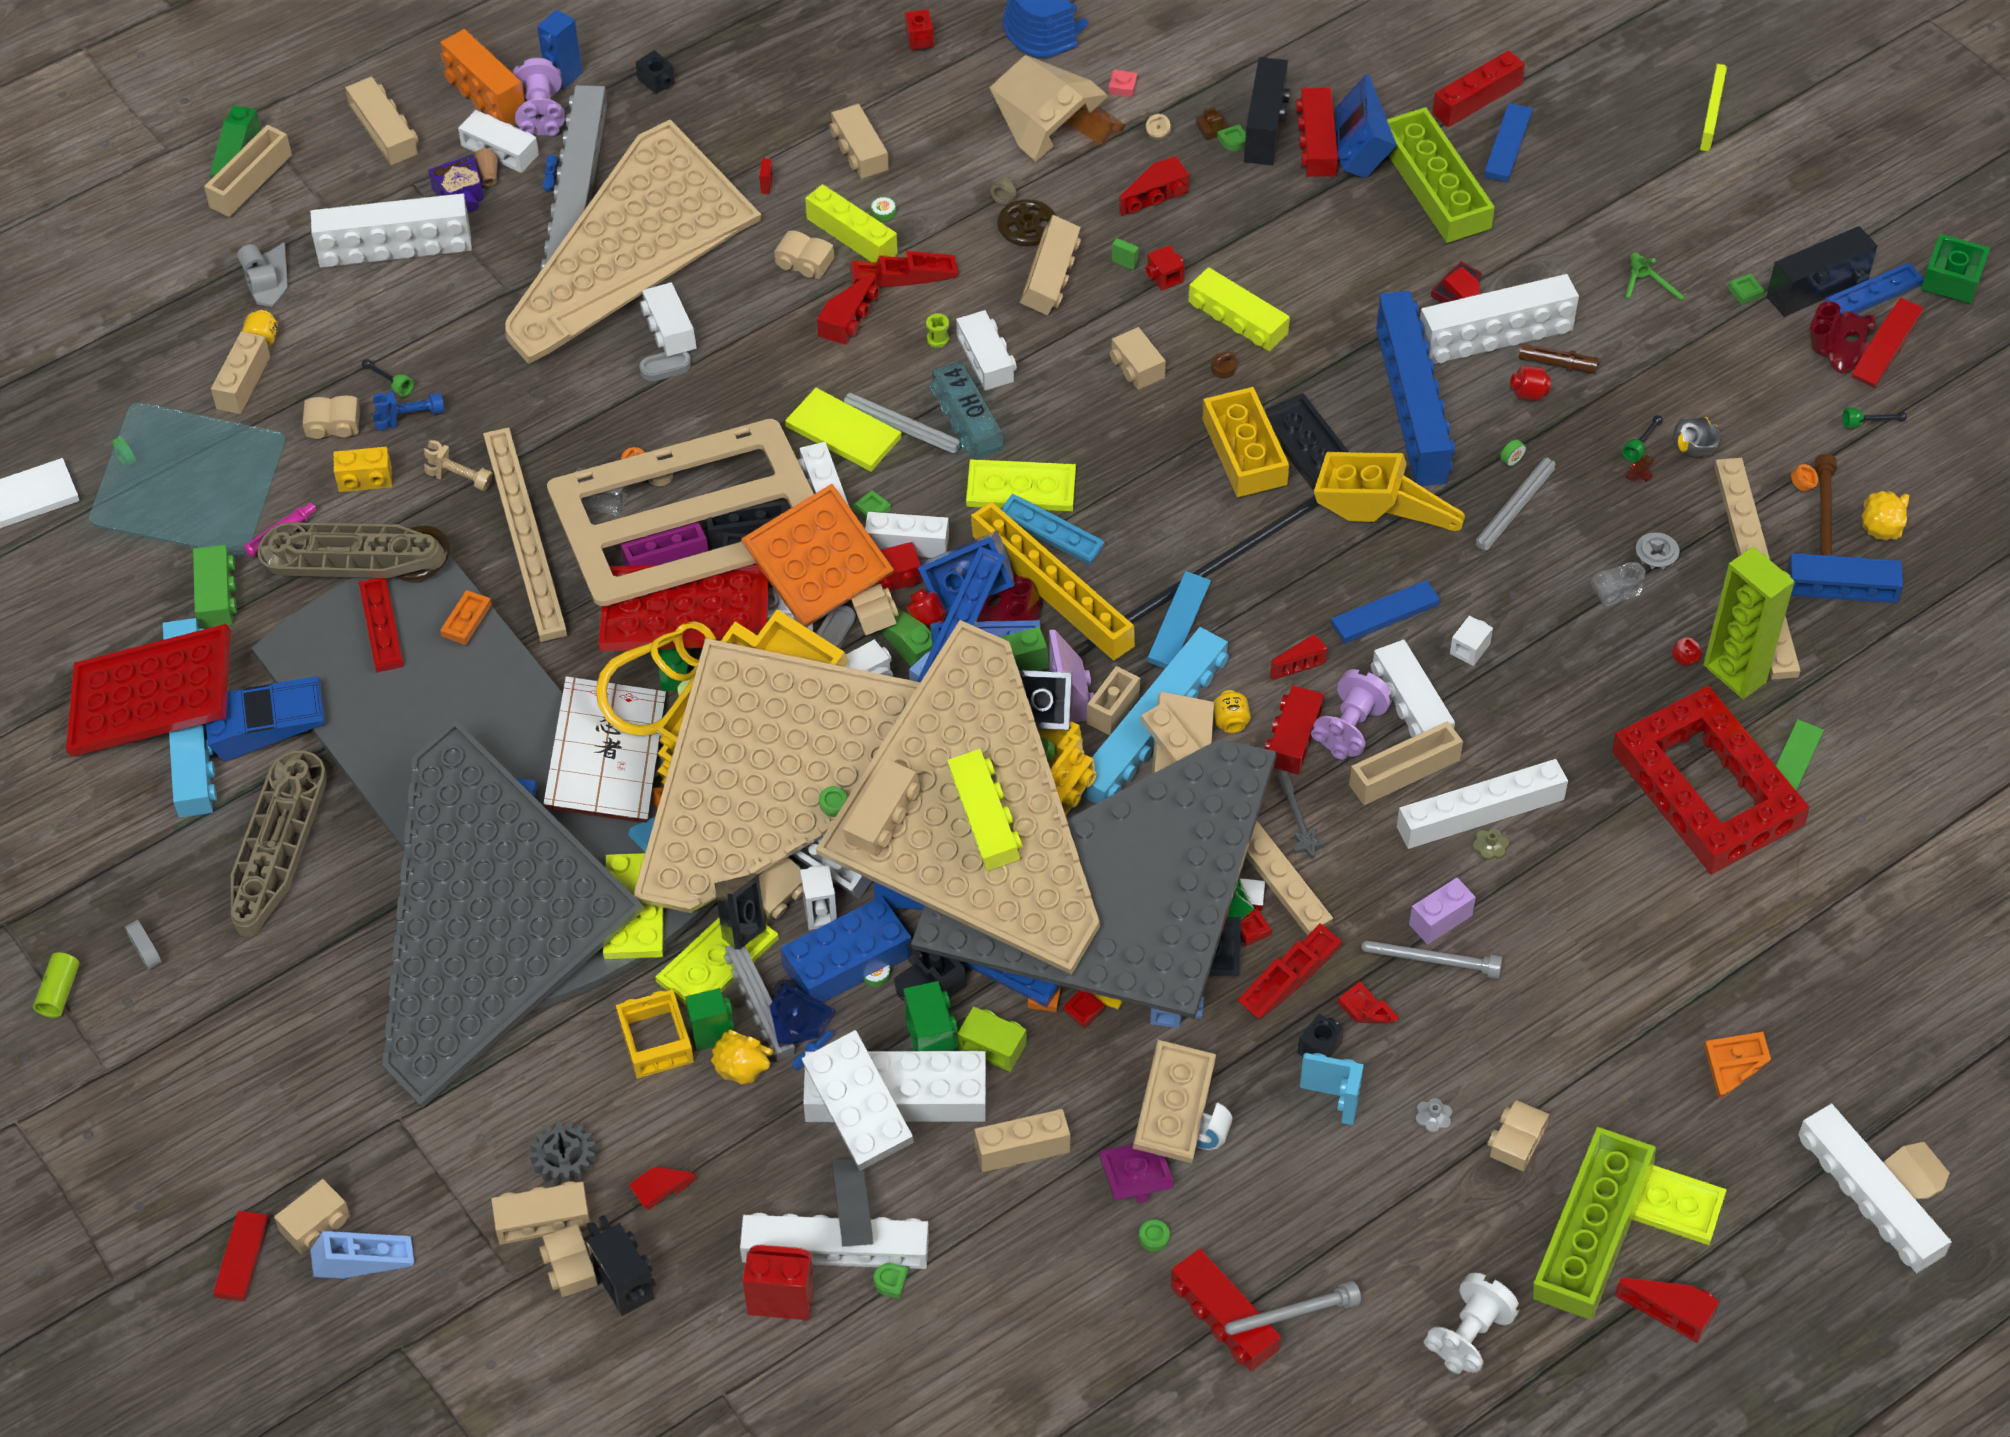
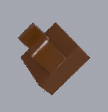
M1215 107L1205 109L1204 115L1196 117V125L1206 141L1217 138L1218 131L1229 128L1219 110L1216 111Z

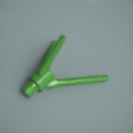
M1633 253L1630 256L1633 269L1631 270L1626 299L1631 297L1636 278L1647 275L1655 279L1679 300L1684 299L1682 294L1650 268L1649 264L1655 263V258L1645 259L1639 253Z

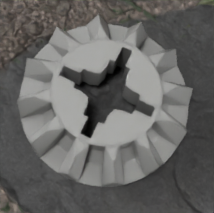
M1648 533L1638 540L1636 544V557L1641 559L1642 565L1648 564L1651 569L1660 567L1664 570L1668 565L1673 566L1678 559L1679 546L1673 538L1666 534ZM1662 550V554L1652 555V551Z

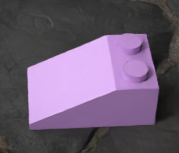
M1049 630V672L1072 673L1073 702L1070 721H1087V704L1094 696L1093 692H1088V687L1091 686L1089 670H1084L1082 659L1056 630Z

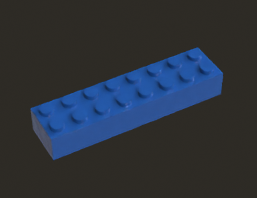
M1411 291L1382 293L1379 296L1376 331L1414 482L1420 486L1447 484L1448 473H1452L1451 456L1455 455L1454 441L1449 440L1448 437L1450 433L1448 419L1443 418L1444 402L1443 399L1438 398V380L1433 379V360H1428V341L1423 340V322L1417 318L1419 314L1418 303L1413 301Z

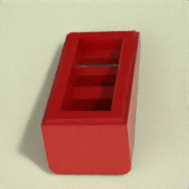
M1315 634L1309 636L1271 660L1270 678L1276 680L1326 663L1328 651L1326 645Z

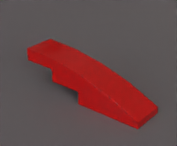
M906 251L904 257L879 255L877 262L852 260L850 264L853 285L871 273L876 274L877 286L879 287L924 284L958 276L955 255Z
M1900 297L1852 372V378L1876 388L1884 372L1888 371L1897 353H1900L1923 313L1924 307Z
M1319 923L1302 943L1298 940L1280 960L1276 958L1237 1001L1258 1020L1262 1019L1323 966L1343 945L1342 941Z

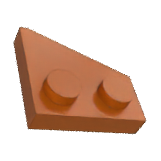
M1763 1032L1708 1040L1703 1045L1718 1099L1726 1096L1766 1066L1771 1060Z

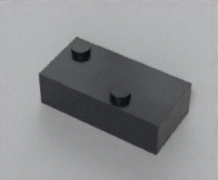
M1266 57L1258 58L1246 125L1244 162L1274 165L1281 120L1284 121L1286 106H1284V103H1289L1290 88H1286L1288 60Z
M1857 226L1780 259L1774 263L1766 297L1785 317L1865 282L1869 279L1878 245L1860 226Z

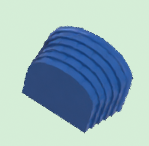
M1008 0L1002 19V26L1007 38L1018 50L1034 58H1048L1076 48V36L1088 25V20L1081 18L1075 22L1073 12L1077 10V5L1070 3L1068 0Z

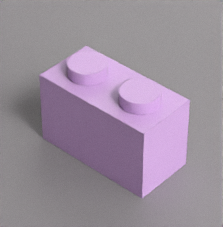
M1455 878L1412 906L1409 925L1428 945L1473 915L1476 897L1458 878Z

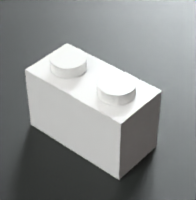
M827 865L821 867L812 866L808 869L800 870L808 929H818L837 919L835 893L830 868Z

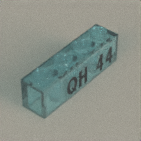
M962 361L932 370L933 381L930 382L932 394L934 397H939L941 409L944 415H949L954 433H959L964 451H969L973 460L1003 451V433Z

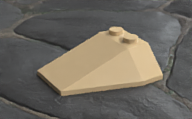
M1027 55L1023 56L989 87L1019 148L1035 163L1053 147L1049 136L1077 110L1083 107L1091 113L1108 97L1091 80Z

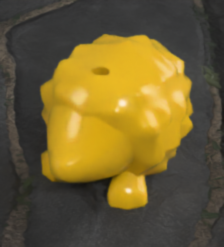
M1880 491L1870 494L1864 501L1863 513L1861 515L1862 527L1867 531L1868 535L1873 536L1876 540H1897L1901 538L1907 521L1906 508L1909 494H1903L1900 498L1892 491Z
M733 1030L724 1032L722 1038L716 1042L712 1050L713 1057L711 1061L717 1074L724 1080L735 1081L741 1085L748 1086L755 1082L759 1074L769 1069L770 1061L767 1057L771 1056L774 1051L760 1045V1041L750 1036L746 1037Z

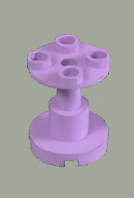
M531 58L525 60L524 65L519 68L517 65L512 72L522 82L524 98L527 100L516 111V124L520 127V130L532 135H557L559 128L565 121V112L560 104L550 98L561 87V72L558 67L556 69V67L552 66V62L547 59Z
M1357 669L1344 672L1337 685V691L1343 700L1340 706L1341 718L1322 716L1315 721L1311 732L1315 740L1321 742L1326 748L1331 750L1334 757L1341 760L1346 759L1347 756H1358L1365 750L1366 742L1364 737L1355 727L1357 722H1364L1368 715L1379 716L1384 714L1392 702V699L1389 698L1391 694L1390 688L1383 680L1369 672L1366 676L1358 674L1360 670Z

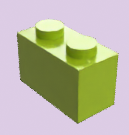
M973 1006L957 1033L958 1049L961 1051H985L986 1062L1011 1072L1026 1046V1029L1017 1022H1008L997 1017L989 1010H981Z

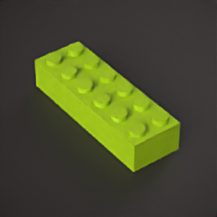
M1425 107L1387 119L1397 144L1388 156L1446 243L1492 229L1494 205L1428 109Z
M1751 547L1728 565L1703 664L1742 699H1745L1767 682L1795 582L1787 572L1782 571L1770 561L1768 556L1759 552L1755 547Z
M1600 1127L1596 1128L1534 1281V1300L1593 1321L1654 1166L1655 1146Z

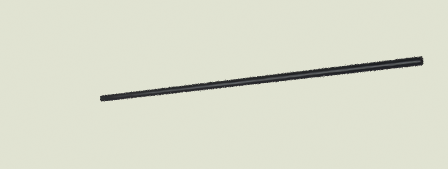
M1315 495L1194 571L1193 574L1203 578L1207 577L1319 506L1320 504L1317 503ZM1181 580L1124 617L1133 624L1174 598ZM1087 639L1074 647L1073 650L1081 657L1097 646L1090 639ZM1049 668L1040 671L1049 672Z

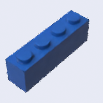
M1791 553L1787 567V573L1795 581L1791 596L1898 603L1903 588L1902 563L1898 560Z

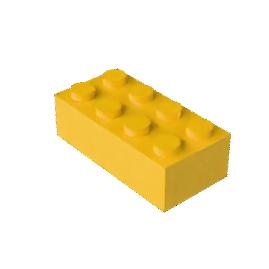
M1254 387L1203 399L1202 420L1236 496L1241 497L1286 486L1288 483L1289 463Z

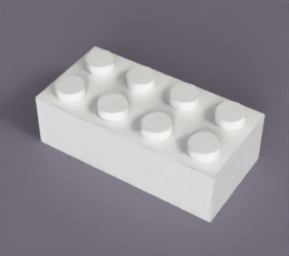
M856 1030L802 1058L807 1073L859 1171L914 1143L910 1130Z

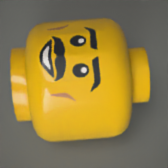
M257 310L247 315L242 332L265 336L267 346L270 347L274 343L278 331V322L271 313Z
M1227 690L1222 692L1213 701L1215 723L1221 730H1224L1226 733H1238L1249 724L1251 715L1247 698L1243 694Z

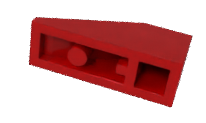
M1621 1277L1618 1282L1615 1297L1697 1344L1714 1318L1720 1302L1710 1292L1703 1289L1699 1290L1692 1285Z

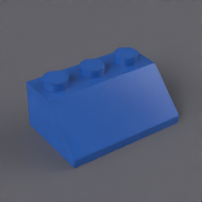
M997 530L926 560L918 567L928 591H934L939 595L947 614L955 601L980 546L1005 556L1004 563L989 596L1015 585L1009 556Z

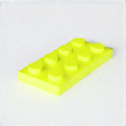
M645 853L606 855V869L634 896ZM642 903L645 910L603 946L604 959L663 957L664 907Z

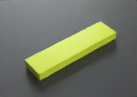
M1717 64L1700 147V150L1709 152L1711 148L1727 68L1726 65Z

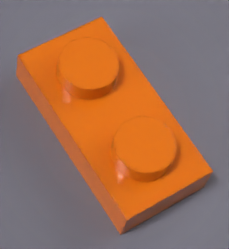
M466 590L440 630L441 637L467 645L492 606L491 598Z

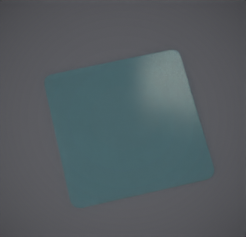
M134 403L128 408L89 514V521L96 527L196 548L226 545L229 555L243 556L246 554L244 544L253 540L285 443V437L282 433L145 403Z

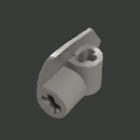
M285 243L264 254H261L256 245H245L238 251L237 257L245 271L248 288L257 305L273 308L288 290Z

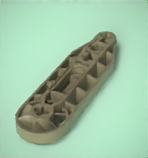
M289 522L279 524L270 529L263 536L258 547L260 562L272 574L280 576L391 578L422 569H437L446 559L443 547L431 535L422 534L397 524Z
M291 751L283 754L270 767L232 869L231 920L235 930L243 937H252L258 934L262 929L263 923L289 891L325 790L327 775L322 760L308 751ZM319 767L322 770L321 775L311 779L309 769ZM265 802L270 803L267 813L261 814ZM309 810L305 822L300 821L303 811ZM257 825L262 826L258 837L253 838ZM301 833L297 846L293 845L292 842L295 834ZM248 849H252L249 861H244ZM287 856H293L289 868H283ZM239 873H244L241 884L236 886ZM279 880H284V882L282 883V885L279 887V889H278V890L276 891V893H275V890H276L278 881H279Z

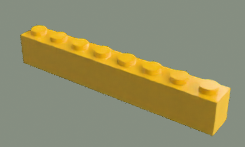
M990 502L971 515L973 537L977 539L997 530L1008 553L1011 570L1019 577L1030 579L1038 594L1113 661L1135 647L1134 625L998 506Z

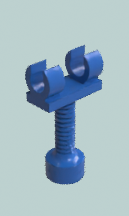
M388 392V395L378 393L373 397V404H375V411H377L373 415V422H375V429L386 430L389 427L391 429L396 428V415L401 413L406 414V412L411 413L430 410L432 415L444 413L441 393L429 394V398L426 401L403 404L396 403L393 392Z

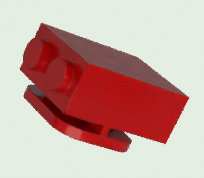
M752 1246L746 1256L743 1276L747 1315L809 1320L813 1297L811 1277L813 1274L812 1254L805 1249L795 1247Z

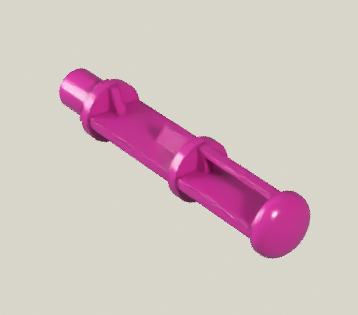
M309 503L303 508H296L294 512L267 528L265 532L250 542L245 543L244 550L246 554L250 557H255L258 554V547L263 536L275 526L289 522H306L307 517L316 512L314 505Z

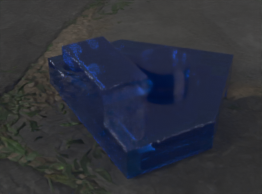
M787 983L783 985L769 1006L779 1048L821 1037L836 1014L834 1008Z

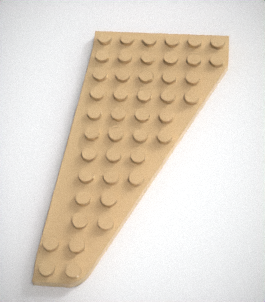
M671 120L655 126L636 137L511 312L505 325L506 339L523 359L530 364L551 353L643 294L642 290L654 287L738 232L761 220V213Z

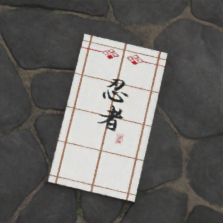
M566 677L543 806L546 809L647 823L660 735L657 733L654 735L635 736L619 731L607 722L598 707L596 696L598 681ZM613 683L608 684V702L614 713L624 721L636 725L652 724L662 718L666 691Z

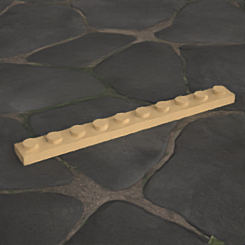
M508 427L483 433L540 642L567 636L510 429Z
M1743 459L1716 460L1714 468L1738 557L1751 547H1755L1769 558ZM1786 616L1769 672L1771 680L1798 678L1800 674V667Z
M1164 702L1141 715V723L1172 763L1200 749ZM1256 821L1246 858L1307 936L1319 923L1324 927L1331 924L1333 917L1258 821Z

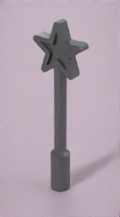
M1281 771L1277 776L1283 793L1289 800L1300 833L1295 832L1294 835L1295 840L1298 842L1294 847V853L1306 852L1311 859H1314L1315 849L1324 848L1325 841L1315 838L1314 828L1309 832L1307 831L1294 796L1295 790L1288 771Z

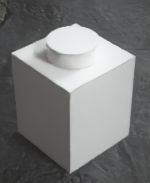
M1468 616L1452 637L1450 654L1474 666L1489 647L1493 628L1484 621Z

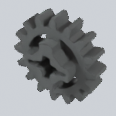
M556 1121V1128L551 1129L550 1126L546 1125V1133L544 1135L536 1133L535 1136L538 1143H531L532 1153L530 1154L531 1163L534 1164L535 1173H541L545 1182L550 1177H553L554 1185H558L560 1179H565V1182H571L572 1177L580 1181L582 1180V1171L591 1172L589 1163H596L595 1152L597 1150L595 1142H592L591 1132L585 1133L583 1125H579L575 1129L573 1128L572 1121H569L566 1127H562L560 1121ZM562 1147H564V1149H565V1158H564V1159L562 1158V1154H561V1153H562V1149H561Z

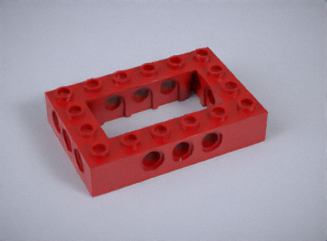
M1709 685L1615 733L1612 753L1710 875L1805 826L1810 808L1809 805ZM1703 730V742L1706 747H1711L1722 761L1721 765L1729 769L1738 780L1739 787L1744 788L1755 801L1754 807L1723 823L1720 822L1665 754L1666 749L1682 741L1686 743L1690 737Z

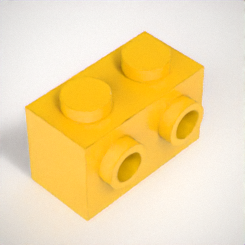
M387 447L335 451L334 475L338 491L348 492L392 487V466Z

